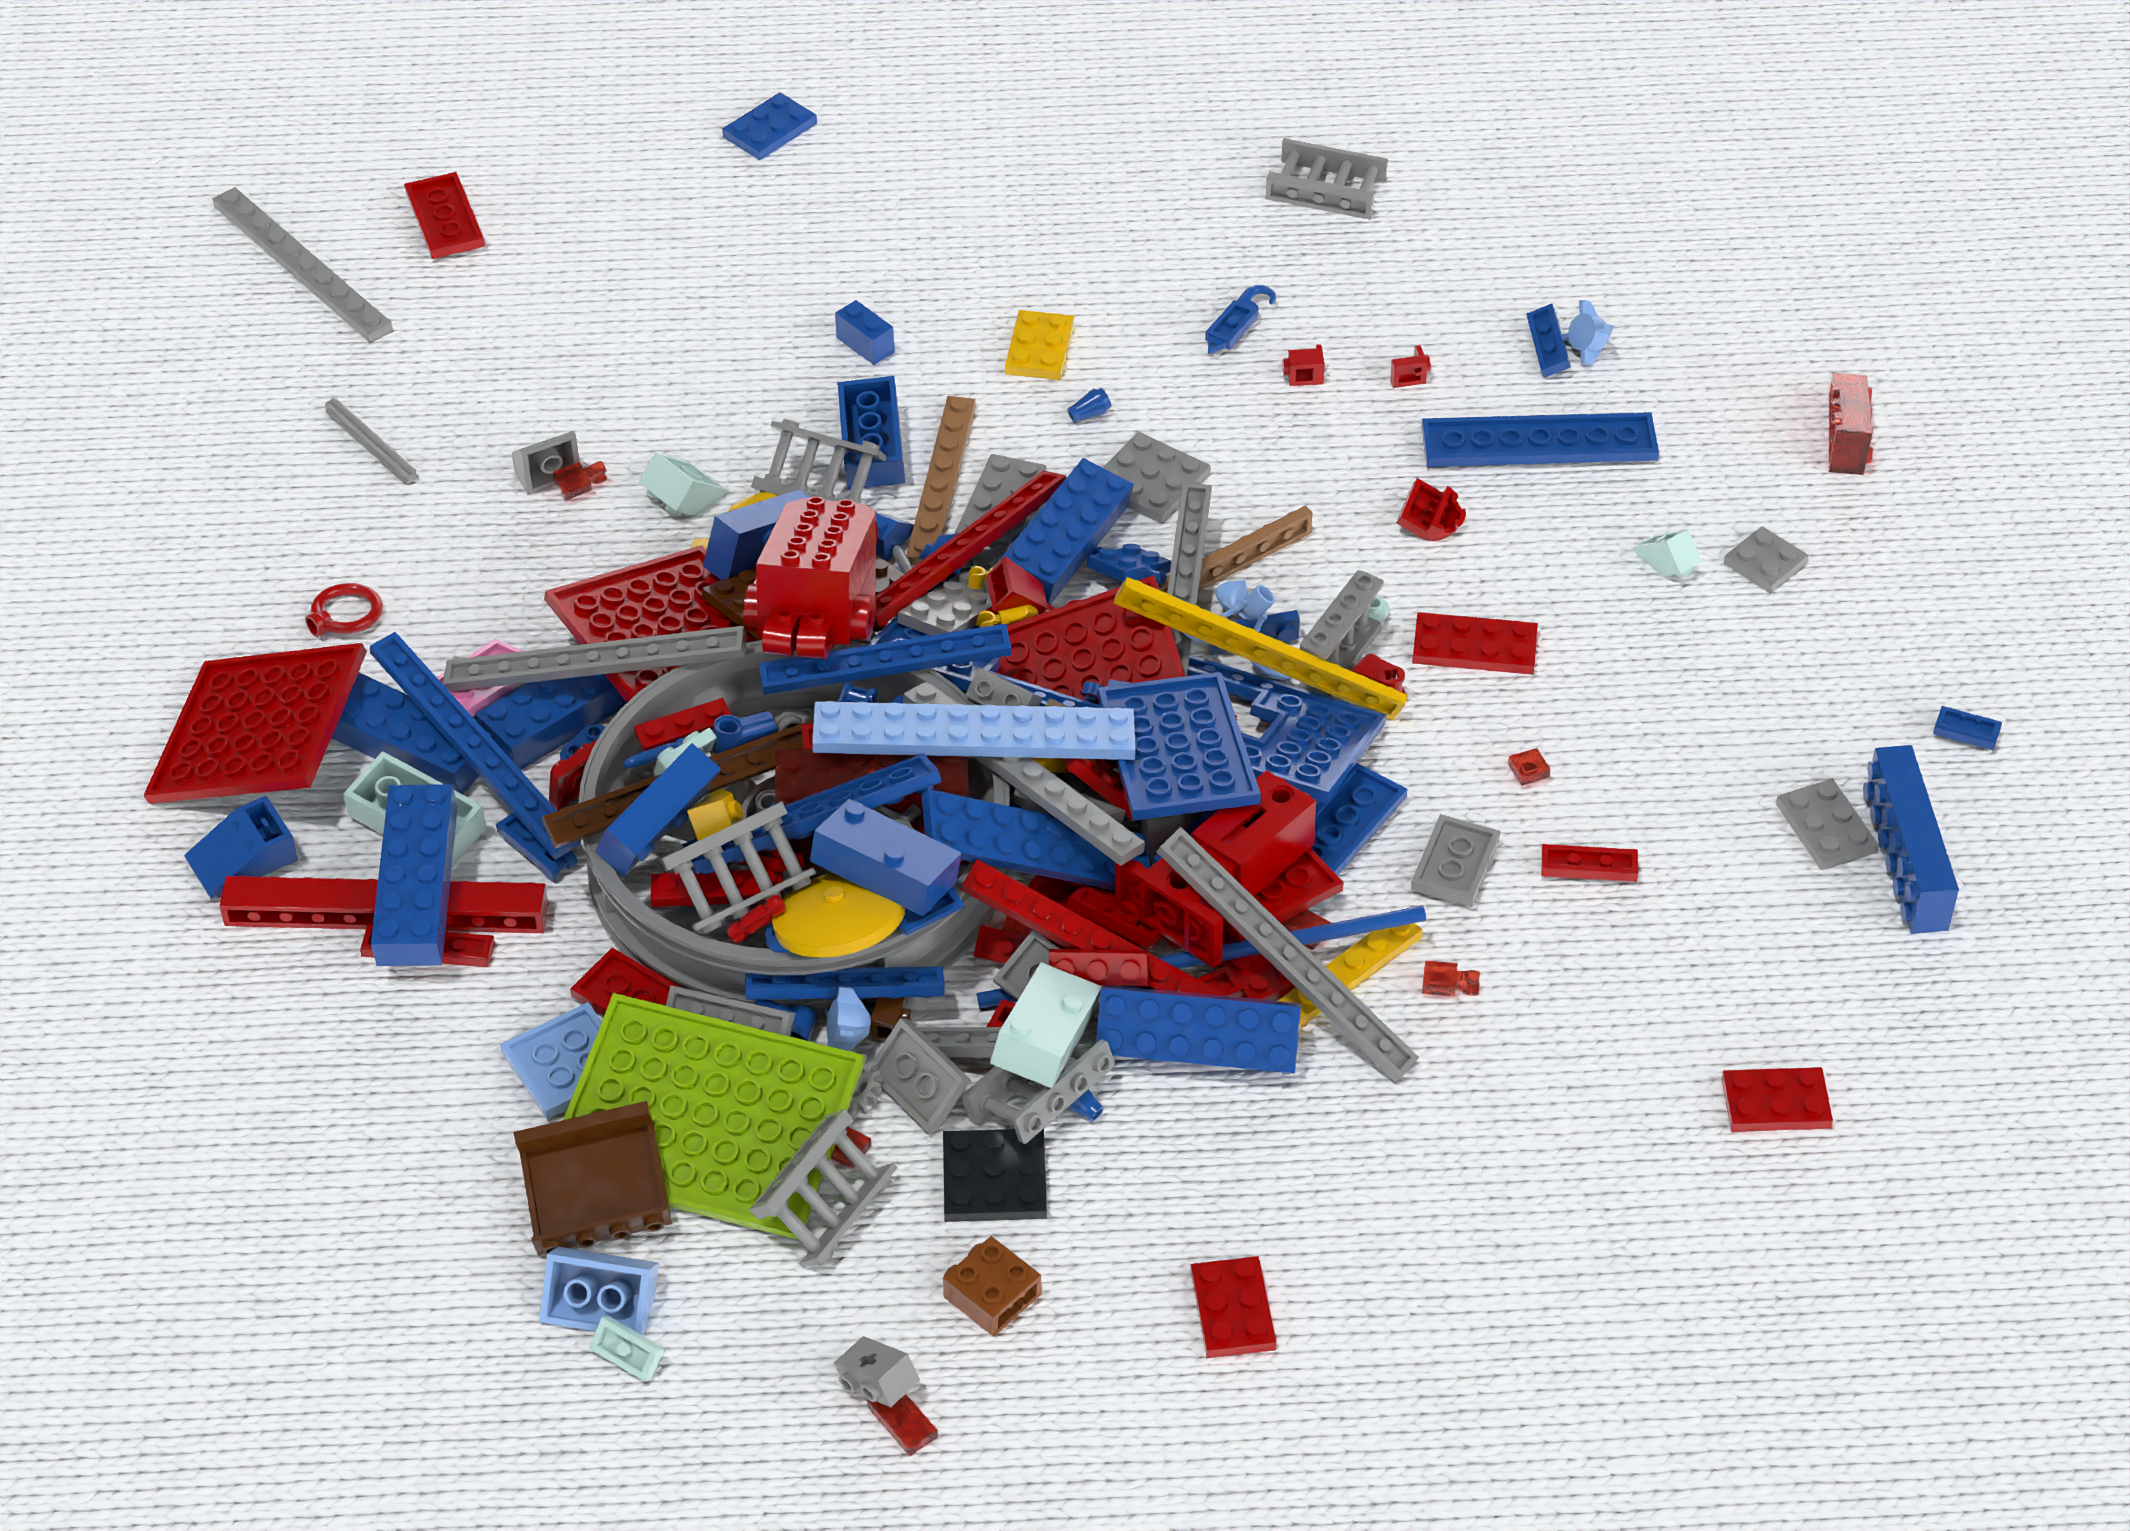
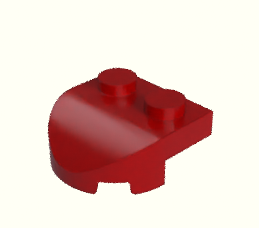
M1416 478L1411 485L1396 524L1424 540H1442L1456 532L1463 524L1466 517V509H1461L1457 501L1459 495L1449 486L1441 492L1421 479Z

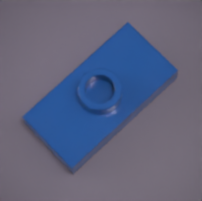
M1941 706L1933 734L1994 751L2002 722Z

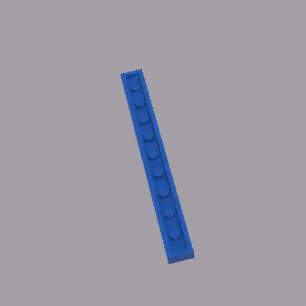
M396 632L370 645V654L555 860L581 845V840L554 849L543 825L542 818L557 810Z

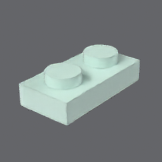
M710 728L701 733L698 731L691 733L683 740L682 745L676 749L669 747L658 755L654 774H662L691 743L704 754L710 752L717 737Z
M610 1316L601 1318L589 1346L590 1350L643 1381L652 1379L665 1349Z

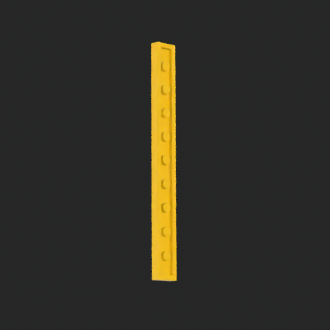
M1127 577L1115 595L1114 604L1352 704L1387 714L1386 718L1393 720L1406 705L1407 695L1392 687H1387L1363 675L1342 668L1337 664L1318 658L1280 640L1259 633L1254 629L1228 620L1226 617L1219 616L1197 605L1176 598L1169 593L1145 585L1140 581Z

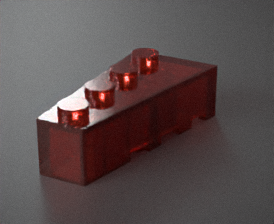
M1832 373L1829 389L1828 472L1864 475L1866 463L1871 464L1873 447L1869 445L1871 444L1873 427L1871 426L1872 407H1870L1872 387H1868L1867 375Z

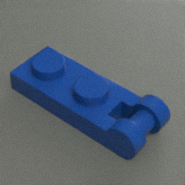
M511 813L496 824L497 833L539 867L550 881L561 875L560 871L563 869H570L578 863L577 857L572 851L552 861L550 859L552 856L514 813Z

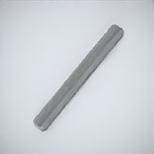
M332 398L325 403L326 412L404 483L410 484L412 480L417 479L416 469L338 399Z

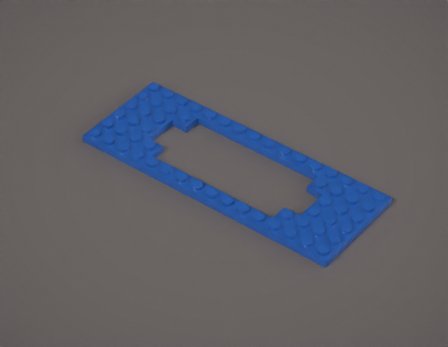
M946 580L935 585L933 588L927 591V593L931 592L935 588L945 583ZM897 615L868 644L874 645L930 635L898 623ZM976 625V626H974V627L971 628V629L979 628L980 625H979V626ZM1193 655L1189 657L1187 676L1221 672L1228 693L1240 696L1245 701L1253 702L1249 715L1258 717L1263 722L1272 723L1260 738L1241 733L1255 778H1258L1263 772L1268 770L1277 777L1283 778L1298 790L1309 794L1316 802L1327 803L1385 725L1387 714ZM1001 658L930 668L956 685L963 693H967L979 667L1043 697L1039 707H1045L1051 698L1066 707L1101 708L1100 705L998 674L996 672L999 670Z

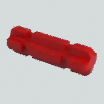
M773 895L766 900L767 904L764 905L762 903L741 917V922L736 921L727 928V934L734 943H740L748 937L746 934H753L772 921V916L777 917L786 910V904L779 895Z

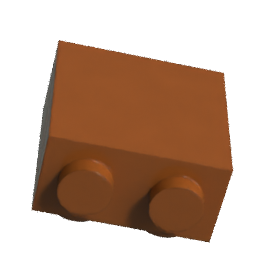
M992 1236L982 1244H976L965 1259L958 1265L954 1264L949 1267L943 1276L944 1298L993 1337L1042 1295L1041 1274Z

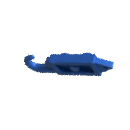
M1253 285L1248 287L1237 300H1233L1205 332V340L1208 341V354L1222 349L1230 350L1258 318L1259 308L1256 303L1251 301L1252 298L1258 294H1266L1270 297L1269 304L1272 305L1276 301L1274 290L1265 285Z

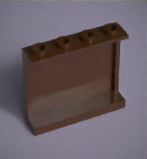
M647 1101L513 1132L515 1144L520 1153L533 1231L531 1240L538 1255H547L557 1247L573 1248L578 1246L580 1248H587L595 1245L598 1241L607 1239L621 1240L629 1237L632 1233L641 1231L656 1232L663 1229L664 1226L673 1224L653 1116Z

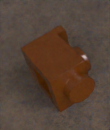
M888 997L877 998L871 1016V1041L884 1043L900 1018L910 1020L911 1009L906 1008L907 997L896 999Z

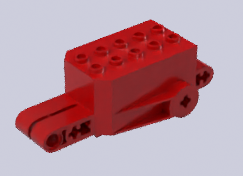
M817 496L785 504L756 563V580L753 584H749L744 600V627L746 630L757 631V636L763 637L762 650L764 654L793 656L796 650L798 657L826 660L831 648H834L836 644L849 645L851 640L869 642L875 622L876 543L878 536L876 511L863 503H855L853 500L830 501Z

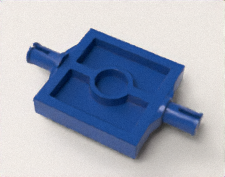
M1128 543L1124 544L1123 548L1120 549L1095 547L1092 555L1087 556V567L1121 582H1124L1127 577L1133 580H1141L1154 575L1157 584L1161 585L1166 582L1167 576L1165 573L1170 572L1171 560L1159 556L1158 552L1141 549L1138 544Z

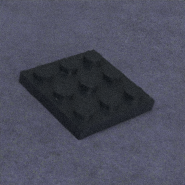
M1044 1128L1026 1144L1019 1142L1015 1129L943 1131L944 1222L1047 1219Z

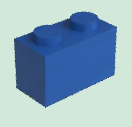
M854 300L835 312L836 338L871 364L875 365L895 352L893 326L859 301Z

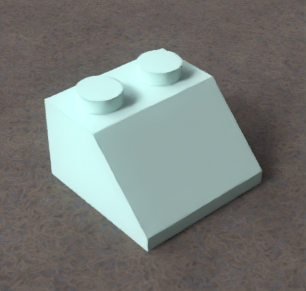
M657 452L654 453L639 480V483L648 489L646 491L647 495L655 500L664 501L666 503L665 508L678 516L682 513L694 516L725 496L728 491L691 462Z

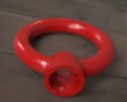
M357 583L333 585L321 591L314 598L310 609L311 614L305 617V622L308 630L315 637H319L327 631L336 634L357 633L368 629L378 621L383 612V602L379 594L368 586ZM343 595L361 596L371 604V609L366 616L351 622L333 621L329 613L323 610V607L329 600Z

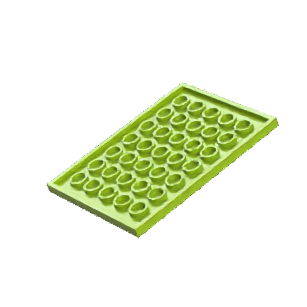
M613 993L563 1120L647 1101L653 1116L670 1207L799 1240L778 1216L773 1217L771 1215L757 1219L749 1209L826 1115L843 1109L848 1111L865 1064V1057L862 1054ZM831 1145L826 1152L828 1154V1161L831 1159L835 1145ZM815 1168L806 1177L808 1178L807 1183L818 1194L824 1176ZM798 1192L792 1193L787 1199L789 1202L788 1207L806 1226L812 1208Z

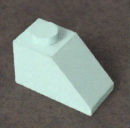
M1688 529L1657 534L1633 547L1638 556L1664 577L1676 575L1677 578H1682L1691 574L1694 571L1693 566L1702 562V558Z

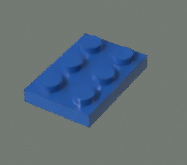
M779 92L722 128V133L725 139L760 161L817 124V115Z

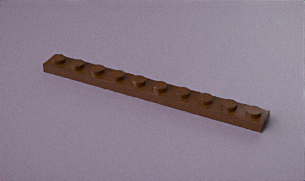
M814 719L710 756L709 758L721 770L706 794L808 758L804 757L802 725L814 724ZM661 774L543 816L542 822L554 849L606 831Z

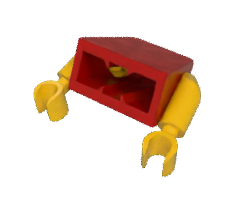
M1006 556L994 568H990V571H986L980 566H974L969 571L968 587L981 589L986 580L992 609L998 613L994 615L990 611H981L976 621V625H980L979 628L999 623L1010 625L1055 609L1054 606L1046 601L1043 584Z

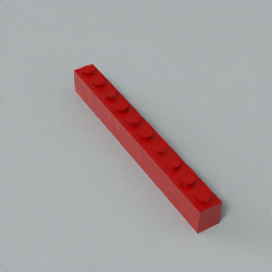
M226 876L219 907L224 926L366 929L367 925H373L378 880ZM450 881L445 931L544 934L549 905L546 884L534 882Z

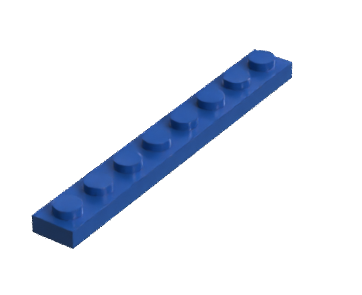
M1007 624L830 651L826 660L792 657L761 662L759 667L763 692L766 695L1011 656L1012 651Z

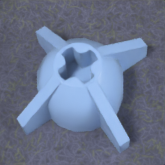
M1579 300V315L1572 320L1568 333L1562 335L1564 341H1569L1573 348L1581 351V364L1589 366L1593 365L1601 350L1608 343L1613 331V325L1607 324L1598 316L1590 301Z
M839 986L836 999L830 1007H825V1014L828 1017L827 1046L850 1051L868 1036L871 1017L852 987Z

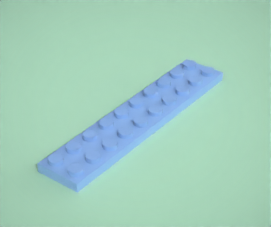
M815 702L813 753L920 755L924 753L925 755L1135 760L1134 709L1037 707L1024 705Z

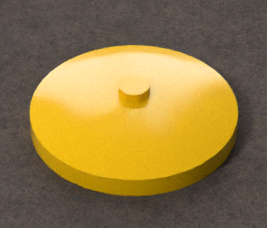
M830 873L811 879L812 883L787 893L782 898L786 904V910L777 917L772 916V924L776 938L788 951L807 957H837L864 950L888 937L901 923L905 914V908L835 873Z

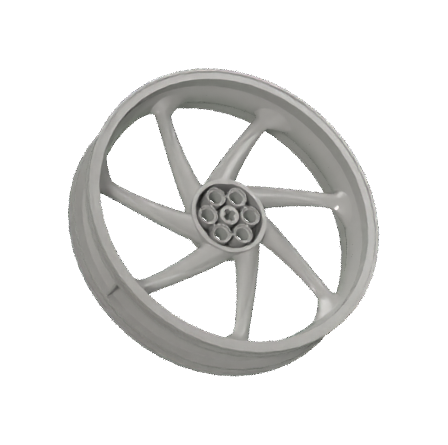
M762 640L746 643L744 658L681 665L642 689L607 724L596 741L585 765L580 784L579 803L633 784L654 763L651 762L640 767L628 769L623 766L626 759L643 752L635 736L634 726L722 697L731 714L738 718L772 710L814 708L815 702H837L845 682L764 695L759 663L798 656L796 650L793 656L764 654ZM850 641L849 645L836 644L834 648H831V651L868 646L870 644ZM930 668L848 681L853 686L863 689L877 688V703H890L898 695L903 697L905 692L928 681L957 704L975 705L956 685ZM713 749L710 751L711 756L716 754ZM824 756L808 757L783 766L773 777L764 780L758 785L750 778L727 786L724 790L731 792L734 800L740 803L743 811L742 820L769 808L772 803L817 766ZM966 756L968 770L962 779L941 785L960 786L978 800L1006 806L1010 804L1009 782L974 756ZM867 774L857 775V776L854 777L852 780H854V779H856V778H859V777H862V776L867 775ZM690 818L680 829L673 827L666 834V836L687 842L697 838ZM815 830L806 838H792L788 840L793 852L803 854L804 867H801L802 871L814 868L816 874L810 876V880L833 873L810 862ZM605 831L583 839L587 854L588 885L594 909L603 929L621 953L682 988L752 1004L756 1000H746L745 973L805 975L845 968L943 966L944 972L959 960L977 941L980 925L988 926L996 912V909L960 890L975 863L971 862L952 887L963 901L964 908L907 936L896 928L888 937L869 948L837 957L817 958L802 956L792 952L778 953L766 948L746 947L721 942L682 928L701 919L695 906H681L668 912L649 908L636 898L621 882L616 870L595 852ZM991 866L1003 874L1009 875V869ZM788 870L783 871V880L790 877ZM731 904L709 906L712 912L714 913L725 907L730 906ZM878 997L860 1000L865 1008L869 1009L875 1007ZM822 998L769 1000L790 1008L793 1005L807 1006L816 1012L817 1019L828 1018L825 1014V1007H830L836 998L831 1000Z

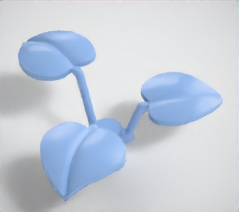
M1245 580L1225 582L1215 589V596L1223 608L1228 610L1220 616L1227 618L1233 614L1240 620L1248 619L1252 621L1257 619L1258 621L1254 627V630L1259 632L1262 623L1267 619L1265 612L1276 601L1273 593L1263 585H1257L1248 594ZM1184 633L1187 637L1196 642L1205 643V641H1202L1198 638H1195ZM1252 662L1260 672L1269 677L1281 680L1291 679L1286 675Z

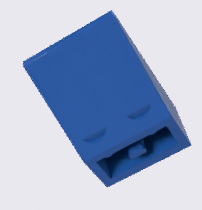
M266 795L236 808L184 855L210 899L222 895L226 876L262 877L298 861L293 835Z

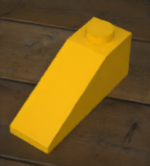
M724 789L715 790L687 810L698 841L742 821L743 818L740 803L734 800L731 792Z

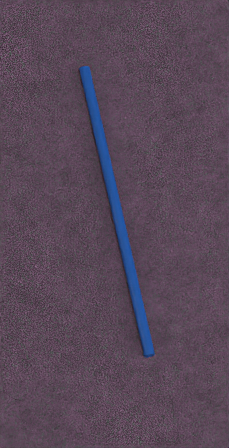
M1421 905L1289 932L1303 945L1424 922L1426 921L1424 906ZM1248 940L1223 944L1222 961L1261 953ZM1189 952L1158 957L1178 969L1206 965V963ZM1001 988L976 993L979 1009L997 1006L1002 999L1017 1002L1016 999Z

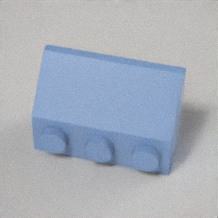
M557 1247L547 1254L539 1322L596 1331L601 1318L610 1316L643 1335L655 1298L659 1262Z

